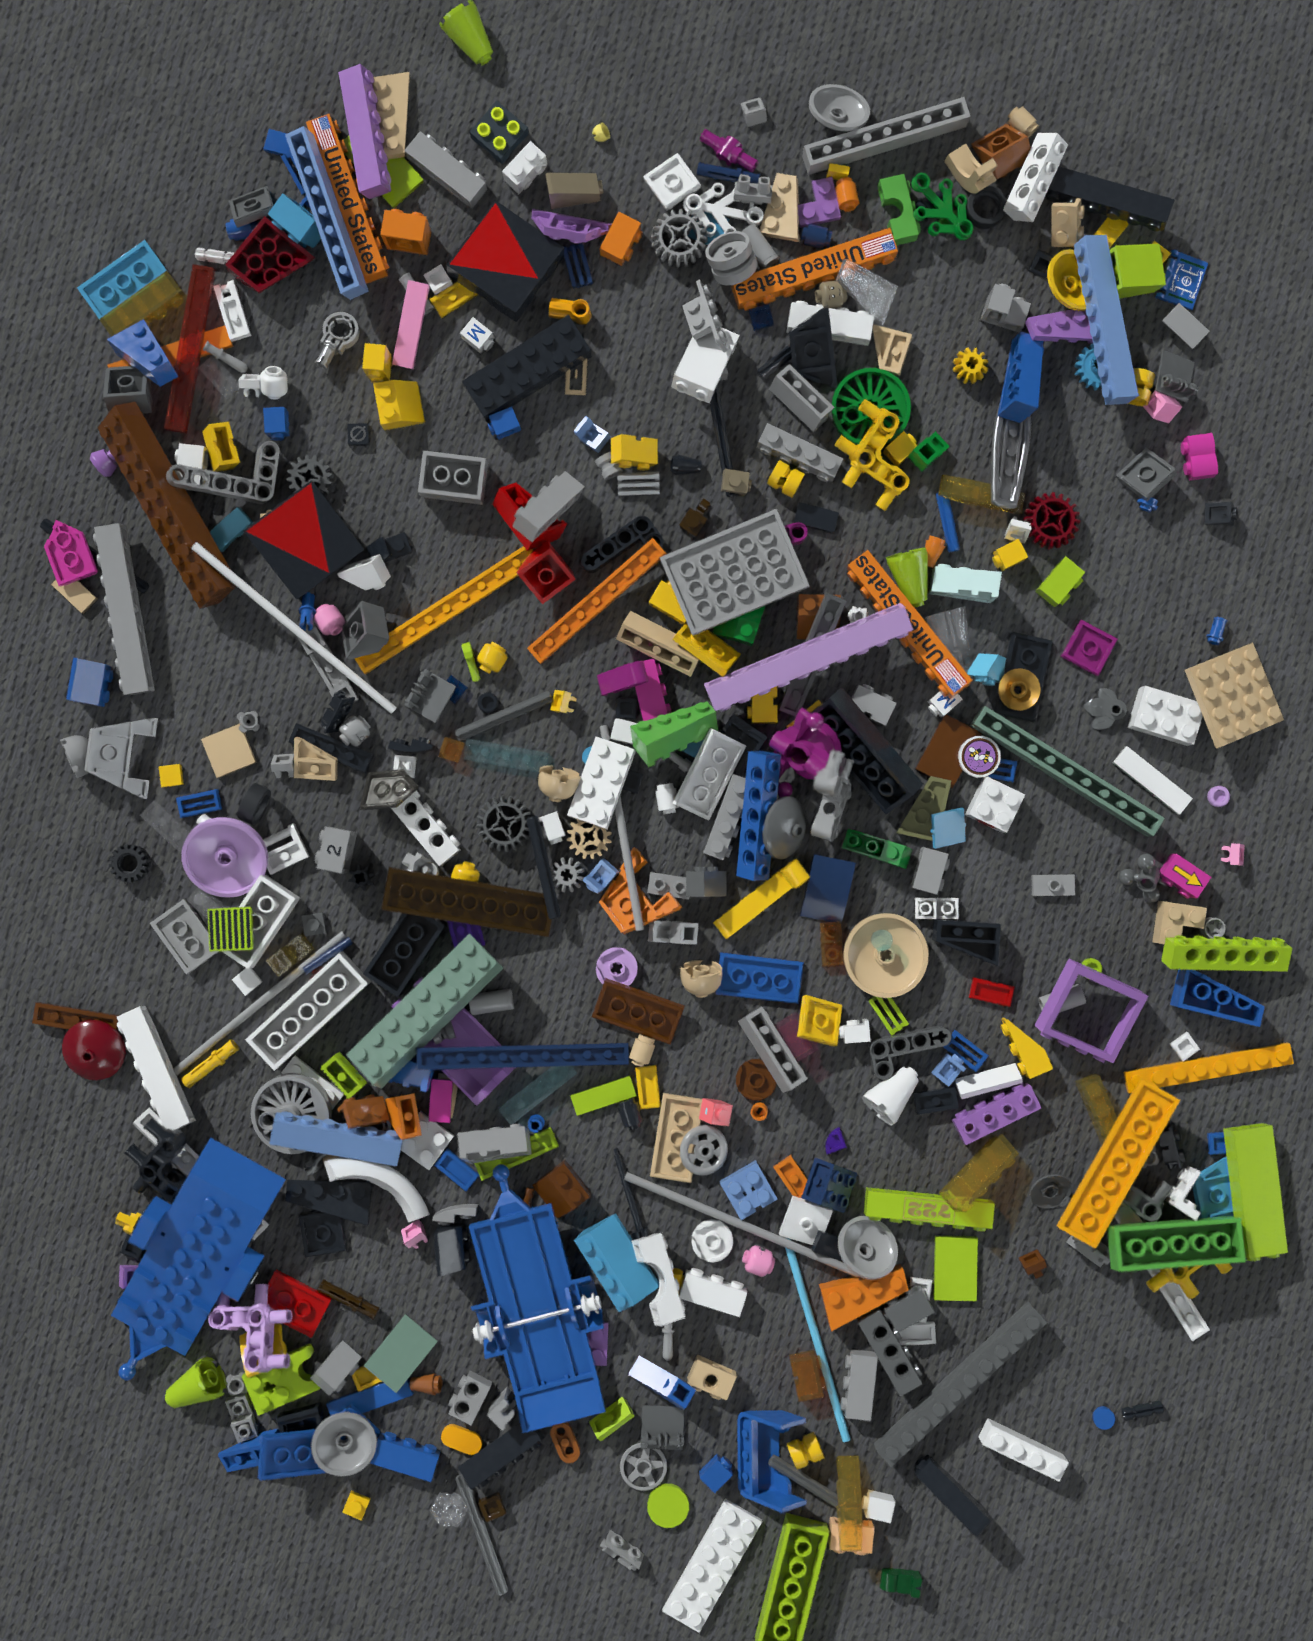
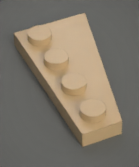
M405 72L373 77V89L377 96L376 106L381 118L379 124L384 136V151L388 160L405 157L410 73Z

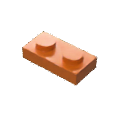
M789 1155L773 1167L791 1194L801 1198L807 1178L792 1156Z

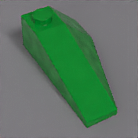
M765 606L715 626L713 634L752 646Z

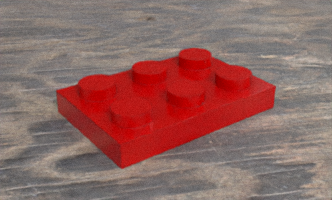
M276 1269L268 1283L269 1306L274 1310H291L292 1321L283 1324L312 1338L332 1298L317 1292L316 1289Z

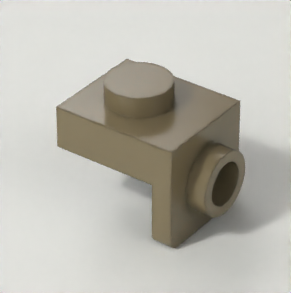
M724 469L721 491L737 493L741 497L745 496L747 492H750L752 480L749 479L750 473Z

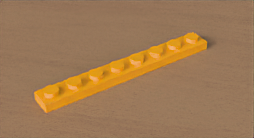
M1282 1043L1186 1060L1184 1062L1124 1071L1127 1092L1132 1093L1140 1078L1161 1088L1291 1065L1294 1062L1290 1043Z

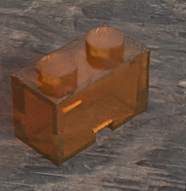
M814 1350L790 1354L789 1358L793 1376H798V1379H794L799 1402L824 1397L823 1389H826L824 1376H819L818 1369L822 1368L820 1356H815Z

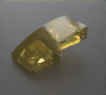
M301 933L269 957L266 962L275 974L280 977L315 949L303 933Z

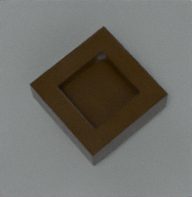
M499 1492L479 1500L478 1504L486 1523L506 1515V1509Z

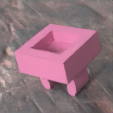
M1231 844V847H1222V850L1230 852V856L1228 858H1221V861L1230 862V865L1243 866V844Z
M419 1219L401 1230L404 1244L408 1248L412 1246L415 1249L419 1248L418 1242L424 1240L425 1243L428 1242L424 1226Z

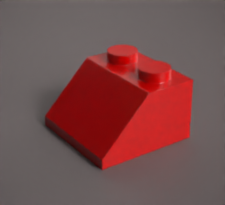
M548 540L533 550L516 572L541 604H544L575 580L573 571Z

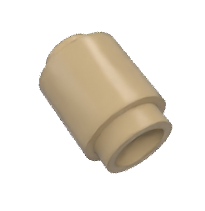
M1023 106L1021 108L1015 107L1008 115L1010 119L1008 124L1027 135L1028 138L1039 127L1036 123L1037 120Z
M639 1034L638 1038L634 1041L629 1058L633 1059V1064L641 1067L644 1064H649L655 1048V1039Z

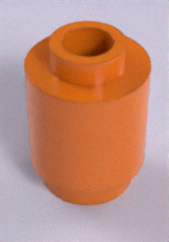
M850 177L839 179L835 187L839 209L845 212L853 211L859 204L855 182Z

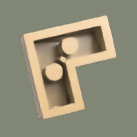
M1158 901L1152 942L1165 944L1166 937L1182 936L1183 926L1204 929L1207 908Z

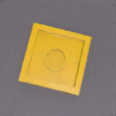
M808 995L802 996L797 1037L833 1047L837 1046L842 1005Z

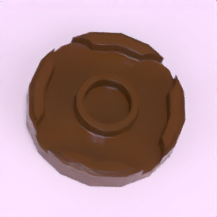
M762 1059L745 1061L736 1073V1085L739 1092L745 1098L752 1101L766 1099L776 1088L777 1083Z

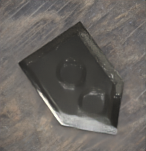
M404 769L368 772L359 809L397 808L419 786Z

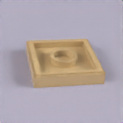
M240 724L201 739L216 778L257 763L246 734L239 730Z

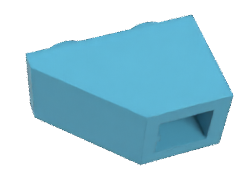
M978 654L968 670V675L975 678L974 681L982 682L983 685L995 686V683H999L1004 676L1006 658L997 654Z

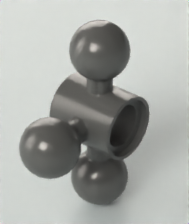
M1146 853L1140 855L1137 860L1138 866L1142 869L1140 874H1136L1132 869H1124L1120 872L1119 879L1124 885H1131L1137 881V887L1143 891L1144 900L1154 903L1160 897V892L1156 886L1161 871L1155 866L1154 857Z

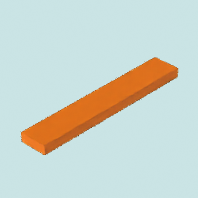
M224 325L162 346L161 348L172 367L210 355L209 352L203 351L207 341L218 349L222 348L225 350L234 346L229 339L226 326ZM123 359L107 366L109 368L131 365Z

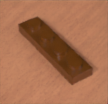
M36 1002L32 1023L70 1029L75 1024L84 1020H99L111 1025L118 1031L117 1016L120 1015Z

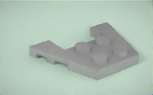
M158 718L91 728L84 771L139 798L147 799L149 780L128 778L133 735L155 737Z

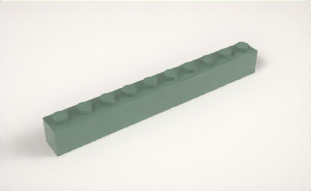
M986 706L980 708L970 724L975 730L1146 837L1154 836L1165 819Z

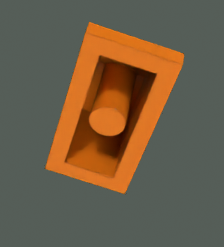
M415 1094L385 1099L389 1122L400 1139L421 1136Z

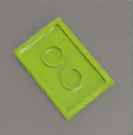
M935 1236L934 1300L977 1301V1236Z

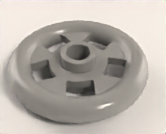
M701 1125L691 1129L684 1136L680 1146V1158L683 1165L688 1171L696 1175L704 1176L716 1172L722 1167L728 1154V1144L725 1136L720 1130L709 1125ZM706 1134L707 1140L699 1141L698 1135ZM717 1139L719 1147L714 1149V1145L711 1142ZM690 1144L695 1145L694 1153H688ZM707 1147V1153L702 1154V1150ZM715 1155L717 1157L716 1161L710 1164L708 1160ZM696 1158L703 1161L700 1167L693 1164Z

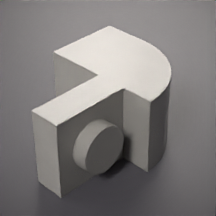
M653 921L649 923V942L697 945L698 923L678 921Z

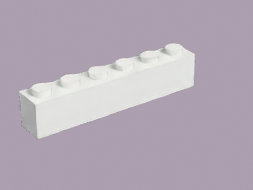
M139 1006L117 1016V1027L126 1038V1048L133 1054L135 1069L142 1075V1085L151 1096L150 1103L160 1117L159 1123L166 1129L175 1130L195 1122L194 1115L146 1006Z

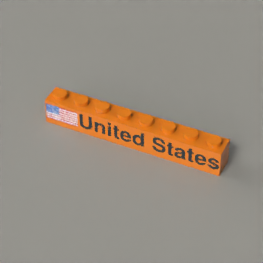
M330 114L307 121L308 130L314 134L366 284L387 277L386 269H389L386 257H381L379 250L383 248L379 237L374 238L372 231L375 230L372 218H367L365 211L369 209L365 198L360 199L357 178L353 179L351 172L355 171L351 159L346 160L344 153L348 151L344 140H339L337 135L341 133L337 121H332Z
M887 228L754 272L750 278L741 283L731 285L738 309L750 310L756 307L758 303L764 302V304L775 301L776 297L782 295L790 297L797 290L803 289L808 291L813 289L815 284L834 281L839 276H843V278L850 277L855 273L854 271L860 269L862 271L871 270L875 264H889L896 258L898 249L891 229Z
M869 550L848 564L847 575L853 583L857 582L861 587L860 592L866 599L870 598L874 603L872 606L876 612L899 603L905 607L913 630L908 632L907 636L900 638L899 641L905 648H910L913 652L911 654L913 659L918 664L922 663L926 668L924 670L925 674L930 680L934 679L939 685L937 688L944 697L948 696L952 699L971 684L972 679Z

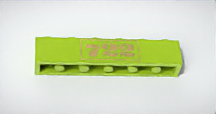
M866 1187L864 1214L874 1221L888 1218L890 1222L902 1223V1220H908L911 1224L923 1225V1222H928L935 1227H944V1224H948L956 1229H965V1226L973 1227V1230L986 1231V1228H993L995 1203L988 1199Z

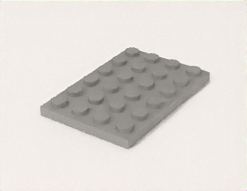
M777 509L660 557L662 566L692 636L809 588V583Z

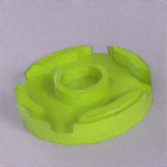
M662 1484L649 1495L647 1501L648 1514L651 1520L658 1526L663 1528L678 1526L686 1519L689 1512L688 1497L679 1486Z

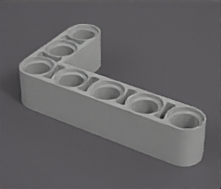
M266 441L258 448L253 480L180 464L172 466L167 471L166 479L174 487L264 504L274 494L279 447L273 441ZM264 447H268L272 450V457H268L264 454ZM261 468L269 470V478L262 476ZM173 471H179L182 474L181 481L173 478ZM195 475H200L203 478V485L195 483ZM217 479L222 480L225 483V489H218L215 481ZM237 484L245 486V494L237 491ZM258 488L266 491V498H261L258 495Z

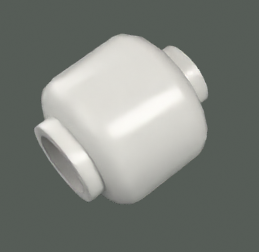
M277 366L265 368L260 374L261 392L273 400L284 396L288 391L287 374Z

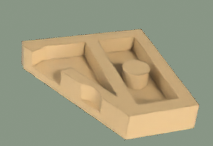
M873 325L879 369L886 370L900 377L912 340V334Z

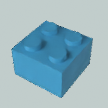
M282 193L268 213L273 218L272 223L280 230L288 233V237L297 244L299 243L303 247L308 245L314 248L321 239L314 216L297 201Z

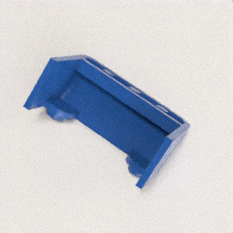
M754 1410L741 1412L738 1415V1489L744 1498L781 1513L806 1505L805 1499L791 1494L792 1485L789 1478L768 1464L772 1455L779 1457V1432L785 1433L790 1430V1427L806 1423V1418L783 1410Z

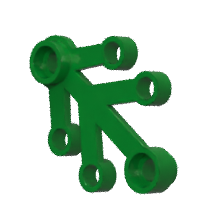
M918 173L911 181L912 189L916 192H922L937 209L919 206L913 212L915 220L922 221L925 218L947 219L952 225H941L935 221L928 226V233L931 236H937L939 233L954 234L957 239L962 241L970 238L973 233V224L966 218L967 197L964 194H958L953 199V205L958 209L957 217L953 213L951 189L953 188V182L945 178L939 183V190L943 193L942 201L929 187V176L925 173ZM918 211H921L923 216H920ZM933 226L937 228V232L933 230Z

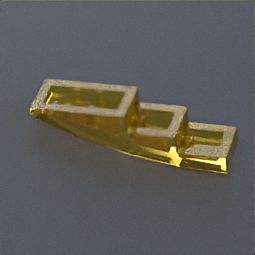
M942 475L938 496L972 506L979 505L993 510L1000 509L1013 514H1022L1026 493L1020 492L1016 508L1004 509L991 503V484Z
M837 1456L838 1481L836 1485L838 1505L836 1509L840 1551H862V1501L859 1456Z

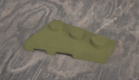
M930 776L897 833L933 841L932 833L930 832L932 829L931 814L945 811L951 780Z

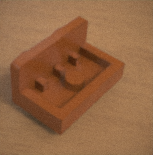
M368 1095L360 1100L348 1098L337 1108L338 1113L344 1112L348 1129L389 1121L383 1096L375 1097V1095Z

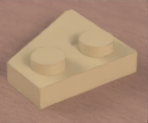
M300 737L294 738V778L336 781L337 758Z

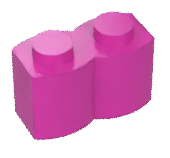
M1213 434L1187 436L1181 443V453L1185 455L1186 463H1184L1183 470L1184 474L1188 475V480L1215 477L1218 474V463Z

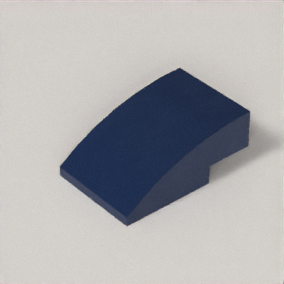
M813 855L809 871L810 877L807 879L800 916L841 924L856 863Z

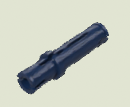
M701 162L698 163L697 176L738 182L740 175H748L750 183L758 184L760 178L759 173L742 171V168L736 170Z

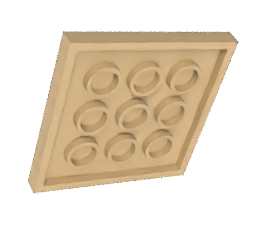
M1253 643L1185 670L1216 748L1284 720Z

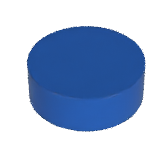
M1102 1406L1093 1412L1092 1419L1098 1428L1107 1430L1114 1425L1115 1416L1109 1408Z

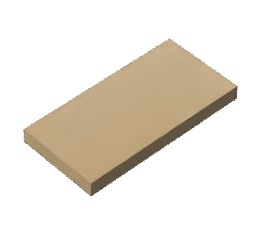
M663 1093L650 1177L687 1183L692 1182L693 1173L688 1171L681 1161L680 1146L684 1136L691 1129L701 1125L699 1115L702 1099ZM694 1144L689 1145L688 1153H694Z

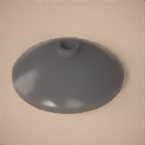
M785 796L778 799L768 811L764 822L763 841L769 855L777 859H786L794 854L805 836L807 825L806 813L801 802L794 797Z

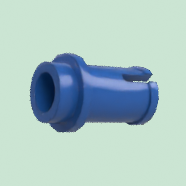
M1214 617L1210 633L1206 636L1208 643L1220 645V642L1223 641L1222 635L1227 623L1226 619Z
M535 1114L529 1118L528 1128L531 1132L537 1133L544 1127L545 1120L541 1115ZM532 1122H538L539 1126H534Z

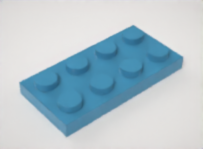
M144 240L81 284L77 289L99 320L104 324L171 277V275L149 244Z

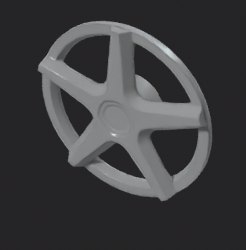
M637 1443L624 1452L620 1461V1472L623 1480L630 1487L640 1491L651 1490L664 1480L667 1472V1461L660 1449L653 1450L660 1455L661 1461L649 1460L650 1449H643L639 1459L628 1455L634 1449L640 1448L641 1443ZM624 1461L629 1462L635 1467L628 1478L624 1473ZM663 1467L662 1476L655 1483L651 1471L652 1469ZM641 1476L645 1477L649 1486L639 1487L632 1484V1482Z

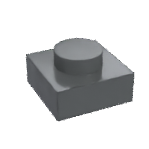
M324 912L302 916L305 936L327 933Z

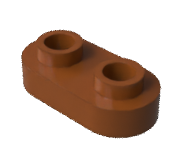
M565 1422L551 1426L550 1436L559 1457L566 1463L575 1462L580 1455V1446L571 1425ZM562 1427L565 1429V1432L560 1434L557 1429ZM572 1447L574 1451L572 1453H568L566 1451V1448Z

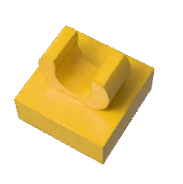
M555 690L550 710L559 713L574 712V709H570L568 705L569 701H576L577 699L572 697L570 692Z

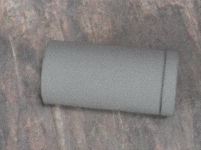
M755 224L749 225L742 231L749 236L752 250L755 253L761 270L770 268L779 260L778 255Z
M1079 984L1072 986L1059 1013L1086 1004L1085 995ZM1050 994L1038 998L1041 1010H1043Z
M511 988L478 993L469 1002L471 1015L514 1009Z

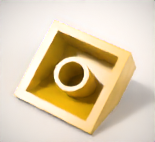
M390 380L373 383L380 424L384 430L425 423L418 382Z

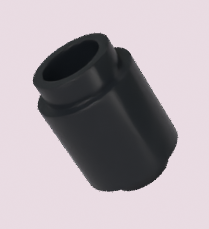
M634 1097L618 1102V1111L624 1128L628 1127L629 1130H634L641 1127L640 1123L644 1119L639 1104L635 1102Z

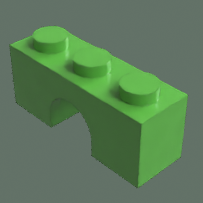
M904 174L880 179L877 187L882 207L894 205L901 212V216L890 219L887 228L891 229L896 245L916 241L921 229L919 221H916L913 216L916 207L914 201L910 200L911 186L909 180L906 181Z

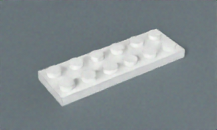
M725 1498L662 1608V1612L700 1632L759 1529L762 1519Z

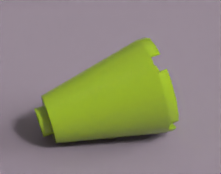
M468 0L469 5L464 7L463 3L448 12L443 17L445 20L444 24L440 22L439 26L475 64L481 63V65H485L492 59L493 50L476 4L473 0Z
M926 548L909 550V552H901L886 557V563L901 592L913 607L924 605V601L928 600V552Z
M204 1357L198 1360L166 1390V1403L172 1408H179L218 1399L223 1396L224 1393L222 1392L226 1388L227 1383L220 1365L216 1368L213 1363L214 1359L211 1357Z

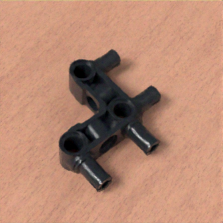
M152 1117L143 1127L158 1142L151 1153L147 1155L133 1143L124 1154L132 1159L139 1168L140 1177L133 1185L134 1191L143 1193L150 1185L172 1205L187 1177H183L173 1168V1165H171V1161L182 1151L187 1138L182 1131L166 1129Z

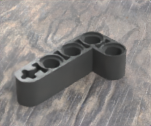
M933 1026L871 1040L868 1045L873 1073L879 1079H889L893 1074L891 1057L946 1046L951 1040L950 1032L942 1026ZM939 1031L945 1034V1036L942 1037V1041H940L937 1038H932V1043L930 1044L929 1035H931L932 1037L938 1036ZM918 1035L924 1036V1043L922 1045L915 1044V1038ZM903 1039L904 1046L896 1050L894 1048L895 1041ZM878 1043L883 1044V1051L879 1054L874 1053V1046ZM881 1064L888 1066L885 1074H878V1067Z

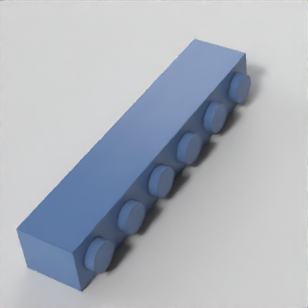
M284 1111L281 1113L276 1112L269 1144L397 1166L402 1140L394 1130L382 1131L371 1126L348 1129L347 1123H337L331 1119H314L309 1115L297 1116Z

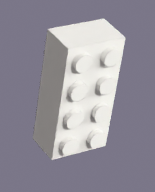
M260 875L239 906L252 907L254 949L222 952L247 969L254 968L300 897L269 876Z

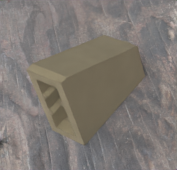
M546 173L551 209L600 201V194H603L602 181L597 180L596 173Z

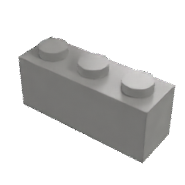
M790 364L775 376L769 388L813 432L828 419L834 409V406Z
M850 1349V1355H846L845 1368H848V1375L843 1377V1389L846 1390L845 1397H841L840 1409L844 1412L845 1418L871 1421L878 1360L875 1352Z

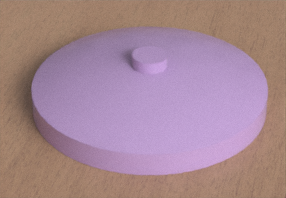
M218 817L203 821L192 829L183 844L182 864L189 879L201 890L219 897H237L248 893L259 876L265 875L268 866V851L261 836L251 826L236 819Z

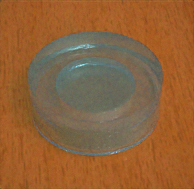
M883 929L876 930L871 936L872 946L880 951L889 949L893 943L892 935Z

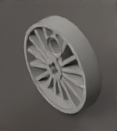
M288 1073L271 1079L258 1090L251 1106V1120L258 1137L270 1148L285 1154H299L306 1151L270 1145L271 1135L268 1132L272 1130L274 1122L268 1118V1115H272L275 1119L276 1112L281 1113L285 1111L297 1116L309 1115L314 1119L332 1120V1106L326 1091L318 1082L302 1074ZM288 1080L293 1081L292 1096ZM276 1082H281L283 1093L275 1084ZM300 1082L306 1086L297 1099ZM267 1087L271 1089L276 1098L265 1091ZM310 1089L312 1097L301 1104L302 1100L304 1099L305 1095ZM261 1098L265 1099L272 1105L260 1103ZM313 1102L314 1106L306 1107L308 1104Z

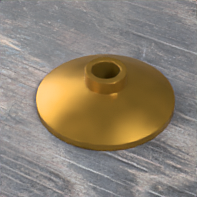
M1026 669L1010 670L1004 674L998 685V694L1001 701L1012 710H1026L1032 707L1040 696L1039 680L1032 672ZM1016 686L1021 688L1020 694L1015 693L1014 688Z

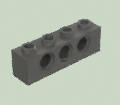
M880 1306L858 1317L859 1326L899 1395L902 1396L922 1385L920 1377L923 1374L917 1364H912L910 1360L912 1355L908 1347H903L900 1344L899 1340L902 1337L895 1328L892 1329L885 1309L881 1310ZM878 1327L886 1329L883 1334L875 1333ZM890 1345L896 1347V1350L892 1353L886 1351V1348ZM900 1364L907 1365V1368L903 1371L896 1369Z

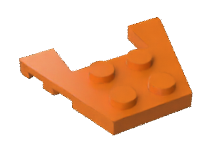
M634 847L630 852L635 874L648 862L640 851ZM623 863L620 867L619 875L615 880H612L599 903L619 931L625 935L636 930ZM636 883L644 926L682 908L670 892H667L653 905Z

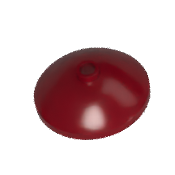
M84 1020L75 1024L65 1034L62 1042V1053L66 1064L74 1073L85 1079L103 1080L109 1078L121 1068L125 1060L126 1049L121 1035L115 1028L103 1021Z

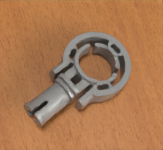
M336 312L326 318L323 323L324 335L320 340L324 348L315 363L319 367L323 365V369H327L334 355L338 353L342 355L345 349L355 345L359 338V327L352 315L345 312ZM335 320L337 324L344 323L350 327L351 330L348 336L337 337L332 334ZM352 324L355 326L354 335H353V327H352Z

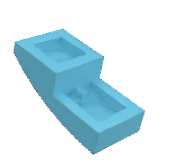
M237 507L210 531V534L220 552H223L253 522L240 507Z

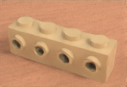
M632 611L629 612L622 623L616 638L624 644L690 677L700 661L672 640L675 633Z

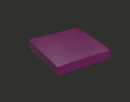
M1080 620L1061 657L1099 676L1118 639Z

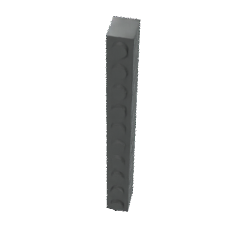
M1026 1302L874 1443L879 1455L892 1467L1047 1324L1045 1319L1029 1302Z

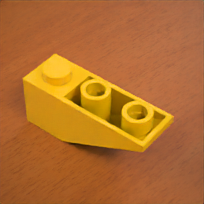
M1001 1019L1003 1022L1000 1025L1005 1037L1009 1036L1011 1041L1009 1048L1013 1056L1017 1055L1020 1063L1017 1064L1021 1075L1031 1079L1053 1069L1044 1048L1008 1019Z

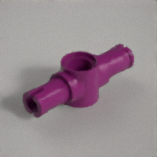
M707 129L702 132L700 141L713 148L716 157L720 161L721 159L726 161V165L729 166L732 163L735 165L739 164L750 172H754L758 165V160L746 154L744 149H742V144L732 136L720 138Z

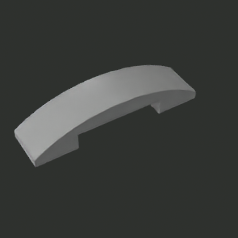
M316 626L312 630L306 631L308 635L333 654ZM298 637L329 688L331 696L333 697L335 692L341 690L346 693V698L355 697V701H357L358 697L347 677Z

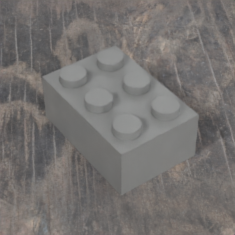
M423 451L418 493L422 498L483 505L488 462L486 458Z

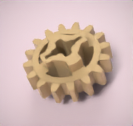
M578 819L577 824L571 822L573 830H567V833L571 834L567 841L573 843L569 847L570 849H577L575 855L583 853V859H585L587 854H590L591 859H594L595 853L601 857V850H608L605 845L612 842L607 839V836L612 835V832H607L606 829L595 825L585 829L581 825L587 822ZM600 828L603 831V842L598 839ZM595 829L593 834L594 841L589 840L583 845L586 839L585 832L590 833ZM576 832L579 833L581 837V842L579 843V845L577 844L575 838ZM588 845H595L596 847H598L593 851L585 850V848Z

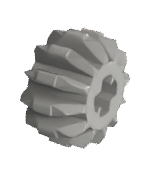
M570 857L568 864H566L565 858H561L562 866L557 862L553 863L558 868V870L551 869V873L556 874V877H552L553 881L558 880L554 885L555 888L562 884L561 892H565L568 885L569 891L573 892L572 884L577 888L581 887L576 880L583 881L585 877L578 876V873H583L585 870L576 869L581 864L579 861L572 866L573 858ZM565 869H570V873L573 874L572 879L568 878L569 881H565V877L562 876V871L566 872Z

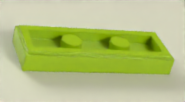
M630 1075L570 1095L577 1116L637 1096Z

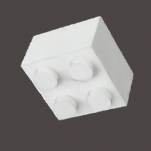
M988 776L983 777L965 815L1001 833H1007L1025 794Z

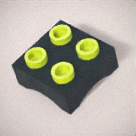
M498 101L490 107L470 131L471 138L501 164L508 159L513 150L529 134L528 127Z

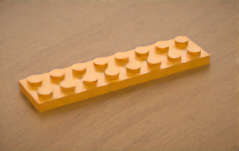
M1140 1078L1056 1226L1096 1249L1180 1102L1178 1098Z

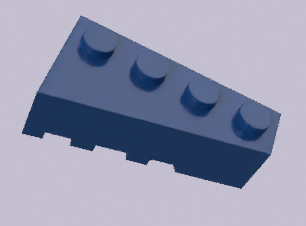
M1178 969L1170 1005L1260 1027L1265 1006L1196 970Z

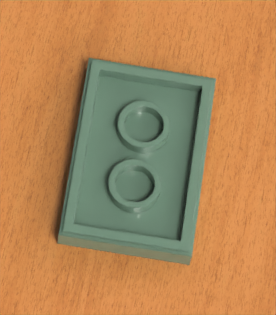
M405 1314L364 1364V1367L397 1393L438 1340Z

